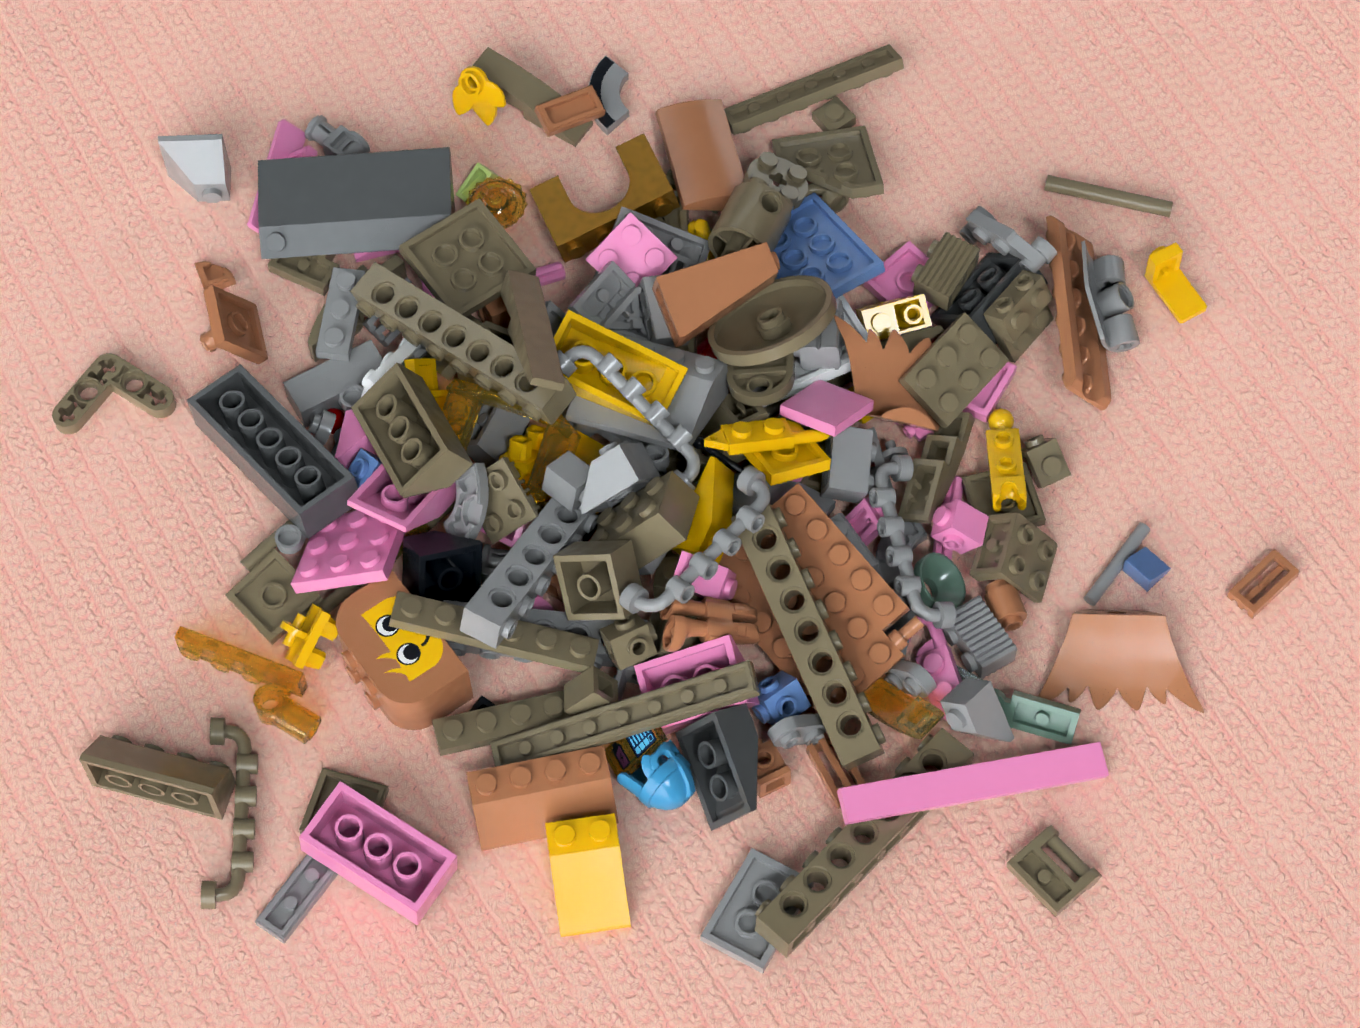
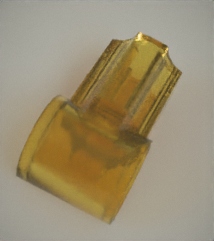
M265 684L260 686L254 693L253 702L256 715L262 723L276 726L303 744L310 741L316 734L321 723V717L285 696L278 686ZM269 700L278 702V705L272 709L262 707Z

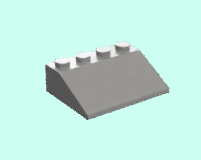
M617 333L688 368L667 410L670 415L666 420L674 428L681 424L694 437L690 442L692 445L729 393L727 364L709 356ZM575 396L567 410V421L676 450L654 426L581 397Z

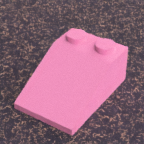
M381 464L347 500V505L399 530L408 532L441 517L456 500V484L454 482L448 488L403 498L397 491L383 464Z

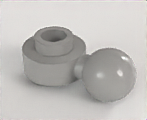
M323 410L320 415L315 413L312 417L308 431L323 446L331 434L336 414Z

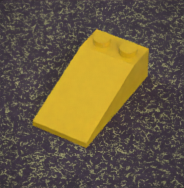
M569 309L554 336L557 351L561 350L563 353L580 345L591 346L603 356L610 352L623 365L619 372L627 380L634 376L645 387L647 391L642 394L650 404L655 400L659 401L666 410H668L688 371L687 367ZM582 358L574 362L578 369L567 379L576 392V396L652 425L589 360Z

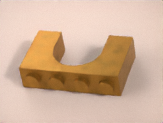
M644 133L615 147L629 175L630 182L625 197L620 203L607 211L589 213L575 207L570 201L558 175L529 189L565 263L572 259H578L584 256L585 253L595 249L612 231L622 206L653 219L666 216L672 210L680 207L675 193Z

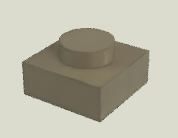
M837 96L812 112V120L823 132L850 128L856 124V116Z

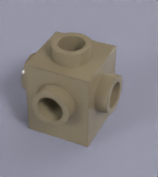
M637 613L632 614L626 619L615 620L614 623L599 629L608 656L620 671L627 667L647 662L649 657L658 654L654 645V641L658 640L652 623L650 621L645 622Z

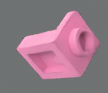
M864 498L845 518L864 544L868 546L879 535L877 523L878 519L884 517L882 508L871 507L869 498Z

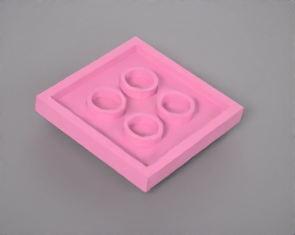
M359 510L344 513L309 538L291 582L295 593L299 594L387 581L406 532Z

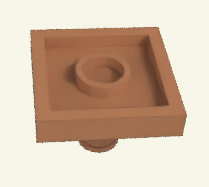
M214 285L204 290L203 293L211 329L200 335L202 346L207 351L210 350V352L220 348L258 365L267 360L268 355L256 304Z

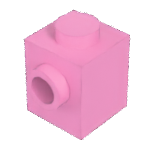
M960 499L953 500L937 507L932 519L933 527L930 537L941 542L949 550H954L960 554L966 553L983 545L989 516Z

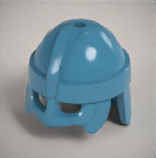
M671 740L662 742L653 754L643 755L641 766L631 775L621 772L617 775L616 779L620 785L638 797V800L646 807L666 811L683 806L696 791L690 763L680 754Z

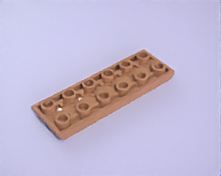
M1050 215L1046 217V239L1058 253L1049 263V267L1053 274L1054 287L1052 288V294L1057 308L1055 321L1060 334L1059 353L1063 360L1064 372L1062 380L1066 389L1102 411L1111 402L1106 349L1101 344L1085 291L1081 242L1085 240L1088 253L1094 261L1093 244L1076 232L1067 229L1063 222Z

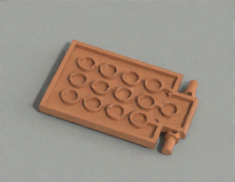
M797 483L776 501L772 507L774 509L780 507L788 526L784 527L783 530L787 539L793 537L798 545L802 556L796 559L801 570L807 568L814 580L816 587L811 588V592L815 600L822 599L830 617L825 619L829 631L835 629L844 648L838 651L843 662L849 660L855 670L858 679L853 681V684L859 694L865 692L905 657L901 651L909 645L907 641L921 630L924 625L914 616L898 631L894 629L888 635L884 633L910 609L802 486ZM766 535L761 541V548H772L777 540L776 535ZM741 544L739 551L735 555L728 556L724 553L719 563L720 566L728 568L737 574L735 578L737 580V589L734 597L731 600L728 599L730 603H744L757 609L758 621L755 625L759 628L760 638L757 644L780 671L782 670L797 678L807 698L811 696ZM779 566L775 571V579L782 580L788 577L791 570L790 566ZM793 596L788 604L789 609H800L804 604V596ZM808 626L805 628L802 634L803 640H814L819 632L818 627ZM829 656L820 658L816 664L817 671L821 673L827 672L832 667V658ZM839 687L834 689L830 695L831 703L843 702L847 696L846 688ZM813 704L811 707L818 713L815 705Z

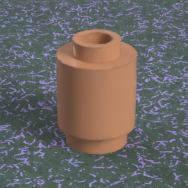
M998 579L989 583L985 587L986 595L984 599L990 611L993 612L994 617L997 618V621L1005 631H1013L1023 625V621L1027 618V612L1018 590L1004 579Z

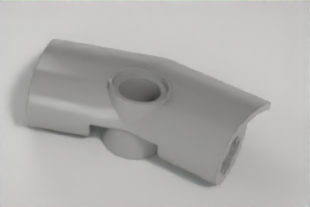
M1085 240L1082 241L1085 291L1101 344L1107 350L1117 353L1133 349L1140 344V340L1132 315L1123 314L1134 307L1132 293L1125 283L1124 261L1116 255H1105L1093 261L1088 253Z

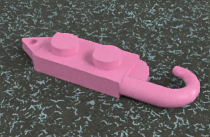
M916 615L923 625L927 626L931 640L919 649L915 659L917 664L926 669L936 682V689L928 695L934 715L939 720L944 719L947 721L940 701L962 680L943 629H936L932 622L925 621Z

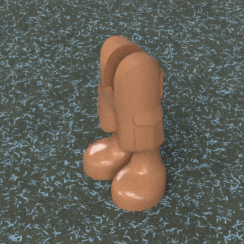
M704 597L701 602L690 599L685 604L675 600L671 605L660 611V618L668 620L662 635L663 649L668 652L678 651L683 646L685 640L690 637H699L700 642L704 643L731 635L736 645H750L760 641L759 628L755 625L758 621L757 609L744 603H730V601L724 599ZM686 616H697V620L688 618Z

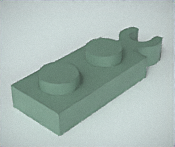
M994 688L1011 728L1069 745L1072 744L1081 709L1014 690L1012 698H1007L1001 690Z

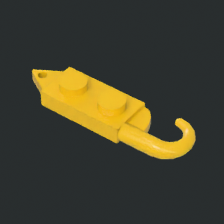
M785 417L768 418L766 420L739 421L733 424L721 425L719 431L704 439V447L727 451L730 456L794 448V445L824 441L831 435L815 429L803 430L800 425L786 420Z

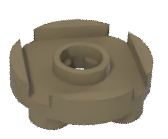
M763 152L759 158L753 160L743 179V182H749L753 177L765 180L768 186L777 190L782 196L788 197L793 202V210L802 204L808 191L807 170L803 166L777 157L771 152ZM773 181L779 183L780 185H779V186L773 185Z

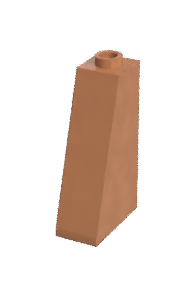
M767 242L656 277L652 290L675 348L684 345L774 282L779 272L778 270H780V263L777 254L774 251H770Z

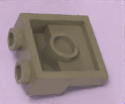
M1022 270L984 312L985 319L1000 350L1009 361L1014 363L1054 319L1048 307L1053 297L1043 276L1026 270Z

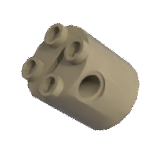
M753 177L749 182L737 185L708 237V247L713 256L718 258L767 242L770 251H774L791 219L793 202L788 197L782 196L777 190L768 186L765 180L758 177Z

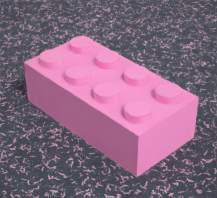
M341 781L299 836L301 851L416 925L422 920L457 870V855Z

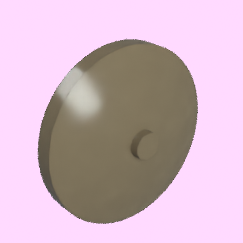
M797 275L775 279L771 285L711 325L708 331V342L717 359L729 365L752 366L780 359L801 349L827 328L836 313L837 302L829 284L818 277Z

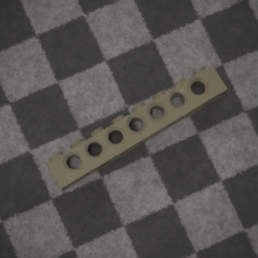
M377 262L373 263L350 291L358 302L356 304L357 309L369 318L373 315L378 317L380 323L391 332H395L396 329L399 330L409 343L416 347L419 344L426 347V351L438 361H442L443 358L449 361L450 366L460 375L466 376L467 373L470 374L480 387L486 391H490L491 388L494 389L503 401L510 406L520 405L523 407L522 410L525 414L537 422L541 418L550 425H553L577 395L568 379L564 376L565 386L563 392L530 385L513 345Z
M769 503L761 513L765 517L762 528L756 533L745 529L739 535V538L742 541L744 550L840 763L848 771L884 754L885 752L881 744L885 743L886 739L879 724L872 725L867 715V712L872 711V708L865 693H857L853 681L857 680L858 677L849 660L843 662L838 650L844 647L836 630L829 631L825 619L830 616L822 599L815 600L811 592V588L816 587L814 580L807 568L801 570L796 559L802 556L798 545L793 537L790 539L786 537L783 528L788 526L780 507L774 509ZM736 516L730 518L732 523L736 520ZM766 535H776L777 540L772 548H761V541ZM781 565H789L791 570L788 577L782 580L775 579L776 569ZM793 596H804V604L800 609H789L788 604ZM817 626L819 630L817 637L812 641H804L802 634L805 628ZM825 656L831 657L833 660L832 667L827 672H818L816 669L818 660ZM839 687L846 688L847 696L845 700L839 704L831 703L830 695L832 691ZM853 718L859 719L861 721L859 732L855 735L845 734L844 727L846 722Z
M942 728L935 736L929 734L918 746L917 750L919 752L912 759L906 757L896 768V775L893 778L927 773L929 771L924 767L928 765L935 766L938 770L972 765L974 753ZM930 810L898 815L892 819L881 818L848 824L843 829L840 827L836 828L826 840L827 846L820 853L817 851L811 853L803 863L802 867L804 869L796 877L790 875L779 888L781 893L773 901L767 899L760 905L755 913L757 916L755 931L787 958ZM858 835H865L869 837L871 841L868 843H861L857 841L855 837ZM834 859H843L848 863V865L844 867H838L834 865L831 861ZM812 882L820 883L825 889L814 891L809 888L808 884ZM793 906L798 908L801 913L790 915L784 909Z

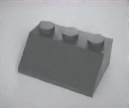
M988 253L974 268V271L965 282L949 310L946 311L938 307L930 316L931 321L946 330L960 314L966 312L996 345V339L985 319L984 312L1023 270L1019 265L1021 259L1009 253L1006 256L1001 253ZM1038 270L1036 274L1042 275L1040 270Z

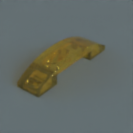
M882 678L878 679L864 692L872 708V711L867 712L868 714L892 729L916 739H922L945 716L942 710L920 696L913 699Z

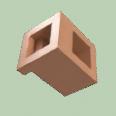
M758 739L757 795L759 798H762L791 784V770L785 764L771 740L763 743L762 739ZM767 758L770 760V762L765 765L759 763Z

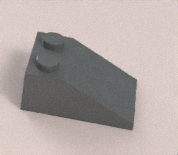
M746 703L715 711L676 732L683 755L690 763L694 785L711 831L757 810L758 734Z

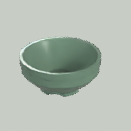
M933 552L917 561L914 566V574L920 577L922 584L920 595L926 606L932 608L935 602L951 601L956 609L963 604L966 596L965 583L959 569L952 560L941 553ZM924 582L930 587L932 596L926 589Z

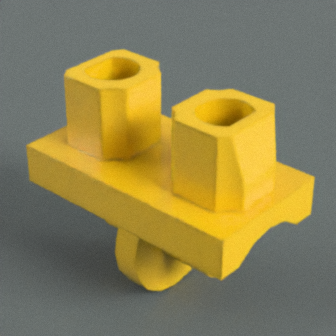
M531 425L526 428V436L515 435L509 439V451L499 456V460L503 457H508L510 462L514 461V466L521 476L518 479H524L525 484H531L540 478L542 473L541 465L557 455L558 445L549 443L548 428Z
M312 603L306 616L297 613L292 624L283 620L280 627L286 630L287 634L282 643L289 647L284 658L302 670L304 666L319 670L326 658V653L315 647L320 635L331 641L336 639L338 635L336 621L330 617L331 614Z

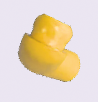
M703 219L691 221L688 224V233L708 240L711 233L709 223ZM710 250L706 261L715 259Z

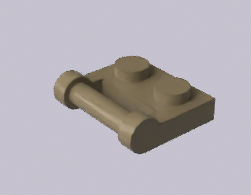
M1050 825L1010 859L1006 867L1056 917L1081 894L1094 886L1102 875L1094 867L1090 869L1058 837L1059 832ZM1049 847L1079 879L1074 882L1042 849Z

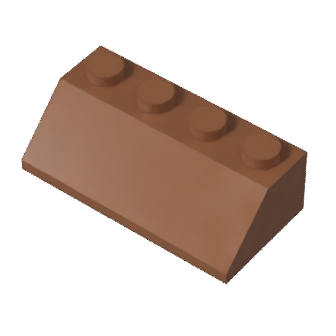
M604 745L466 772L481 851L547 838L545 823L615 813L616 824L619 823Z

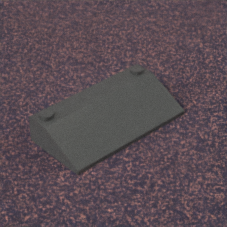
M450 147L258 160V223L261 259L399 250V245L455 213Z

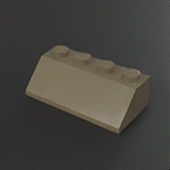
M399 363L390 368L351 407L393 484L403 498L448 488L473 465L423 378Z
M100 735L81 754L79 759L92 786L223 820L236 784L232 770L221 762L210 761L209 764L197 761L194 756L187 753L178 752L177 755L166 753L156 745L145 744L143 747L132 744L129 739L118 735H113L112 738Z

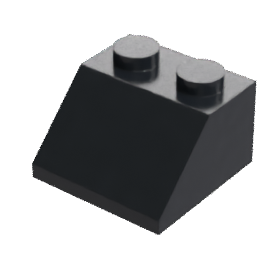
M439 531L403 537L402 583L409 593L442 602L444 600L469 602L481 587L483 544L480 540Z

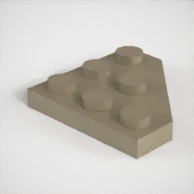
M865 125L772 139L773 153L777 157L803 166L807 170L806 180L851 199L884 194V184Z

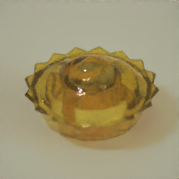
M500 176L494 179L487 177L483 182L476 183L475 188L469 191V198L465 201L468 205L480 198L504 229L517 223L519 218L524 215V209L528 205L525 200L527 194L522 191L521 185L515 184L512 179H503Z

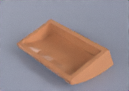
M694 100L658 109L655 115L682 210L723 211L734 188L743 183L744 174L722 100Z

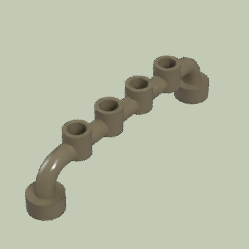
M211 717L210 745H225V738L234 740L238 746L231 881L222 888H217V881H202L201 909H216L217 902L229 901L237 896L244 886L246 873H253L254 852L247 851V840H255V819H248L249 807H256L257 786H250V774L258 775V754H251V741L244 730L237 726L226 725L225 718Z

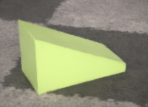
M477 162L455 195L467 204H470L479 199L501 177Z

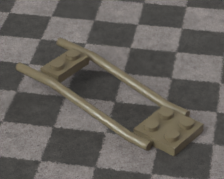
M455 501L441 517L406 532L404 537L430 531L453 510ZM288 520L285 524H283V525H286V524H292V525H294L290 520ZM276 531L240 561L250 573L225 594L234 606L272 645L287 632L280 627L283 620L292 624L297 613L306 616L312 603L330 613L364 585L339 587L325 599L317 591L296 594L291 585L296 570L275 549L277 547L275 542ZM402 541V544H401V546H400V549H399V552H398V554H397V557H398L401 553H403V541Z

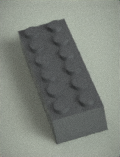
M241 364L187 400L195 424L308 539L352 509V507L347 505V500L358 489L355 477Z

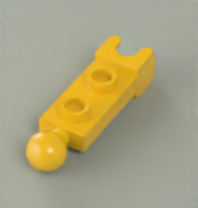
M998 408L990 413L988 424L991 430H986L992 508L995 512H999L1003 500L1013 499L1017 502L1019 510H1025L1027 507V494L1019 428H1012L1014 418L1010 411Z

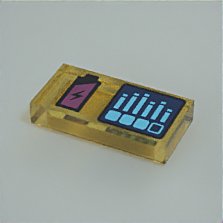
M659 727L612 742L605 749L607 761L616 777L621 772L631 775L641 765L642 756L652 755L660 744L667 740V737L662 728Z

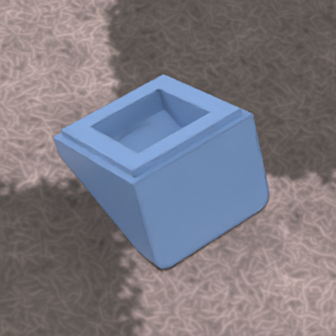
M1147 547L1128 557L1124 561L1123 571L1147 592L1171 569Z

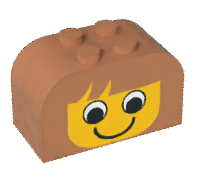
M391 570L387 581L369 583L344 600L336 615V628L343 650L341 655L347 664L345 669L355 684L362 683L366 690L364 696L374 710L380 708L388 720L400 728L420 730L430 727L433 719L449 715L474 697L469 672L446 640L389 626L397 591L409 593L394 571Z

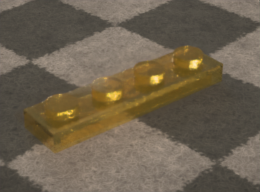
M180 626L174 637L180 653L187 659L207 661L221 672H236L241 674L246 681L259 685L260 682L265 683L284 696L294 694L302 698L308 687L304 672Z

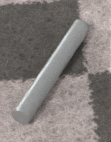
M1140 522L1086 594L1084 600L1092 606L1097 604L1122 570L1124 561L1134 554L1148 535L1150 528L1146 524Z

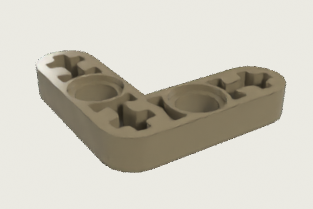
M112 353L100 355L55 406L52 418L56 428L61 433L74 434L82 429L112 392L156 418L170 416L176 408V401L172 390L168 386L121 357ZM113 366L116 370L114 372L107 371L106 373L103 371L105 367L111 369ZM132 380H141L143 382L142 388L136 392L128 391L126 386ZM86 388L98 390L97 395L93 399L84 400L80 397L81 392ZM150 391L152 396L158 400H162L165 397L167 403L155 405L154 399L149 395ZM64 415H74L75 419H73L72 421L70 419H66L65 421H63L62 419Z

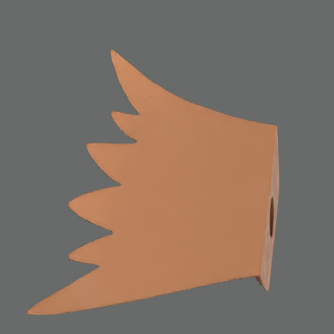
M834 315L835 322L848 352L854 393L874 400L873 411L866 416L939 432L940 425L898 381L932 345L930 338L920 341L909 353L904 339L893 329L883 349L879 338L871 329L868 330L867 342H865L863 337L850 324Z
M1080 610L1074 612L1057 659L1038 697L1053 700L1065 689L1069 688L1068 697L1069 702L1072 703L1089 686L1093 704L1097 710H1100L1110 701L1118 688L1127 704L1138 711L1141 707L1146 687H1148L1152 695L1162 704H1166V690H1168L1189 707L1204 713L1180 665L1170 636L1166 616L1150 611Z

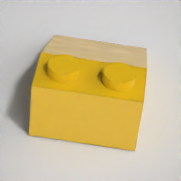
M615 813L545 823L561 937L631 927Z

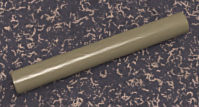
M1052 175L1047 176L1044 189L1050 192L1170 217L1173 206L1172 201Z

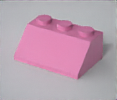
M726 635L635 665L634 668L641 694L745 660L732 636ZM758 696L652 729V732L667 735L679 731L715 711L745 703L748 708L760 705Z

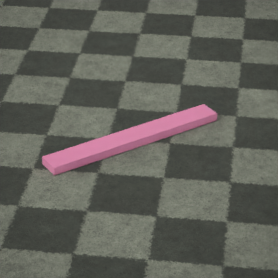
M1096 742L842 787L837 790L844 823L848 825L1106 778L1109 776L1101 743Z

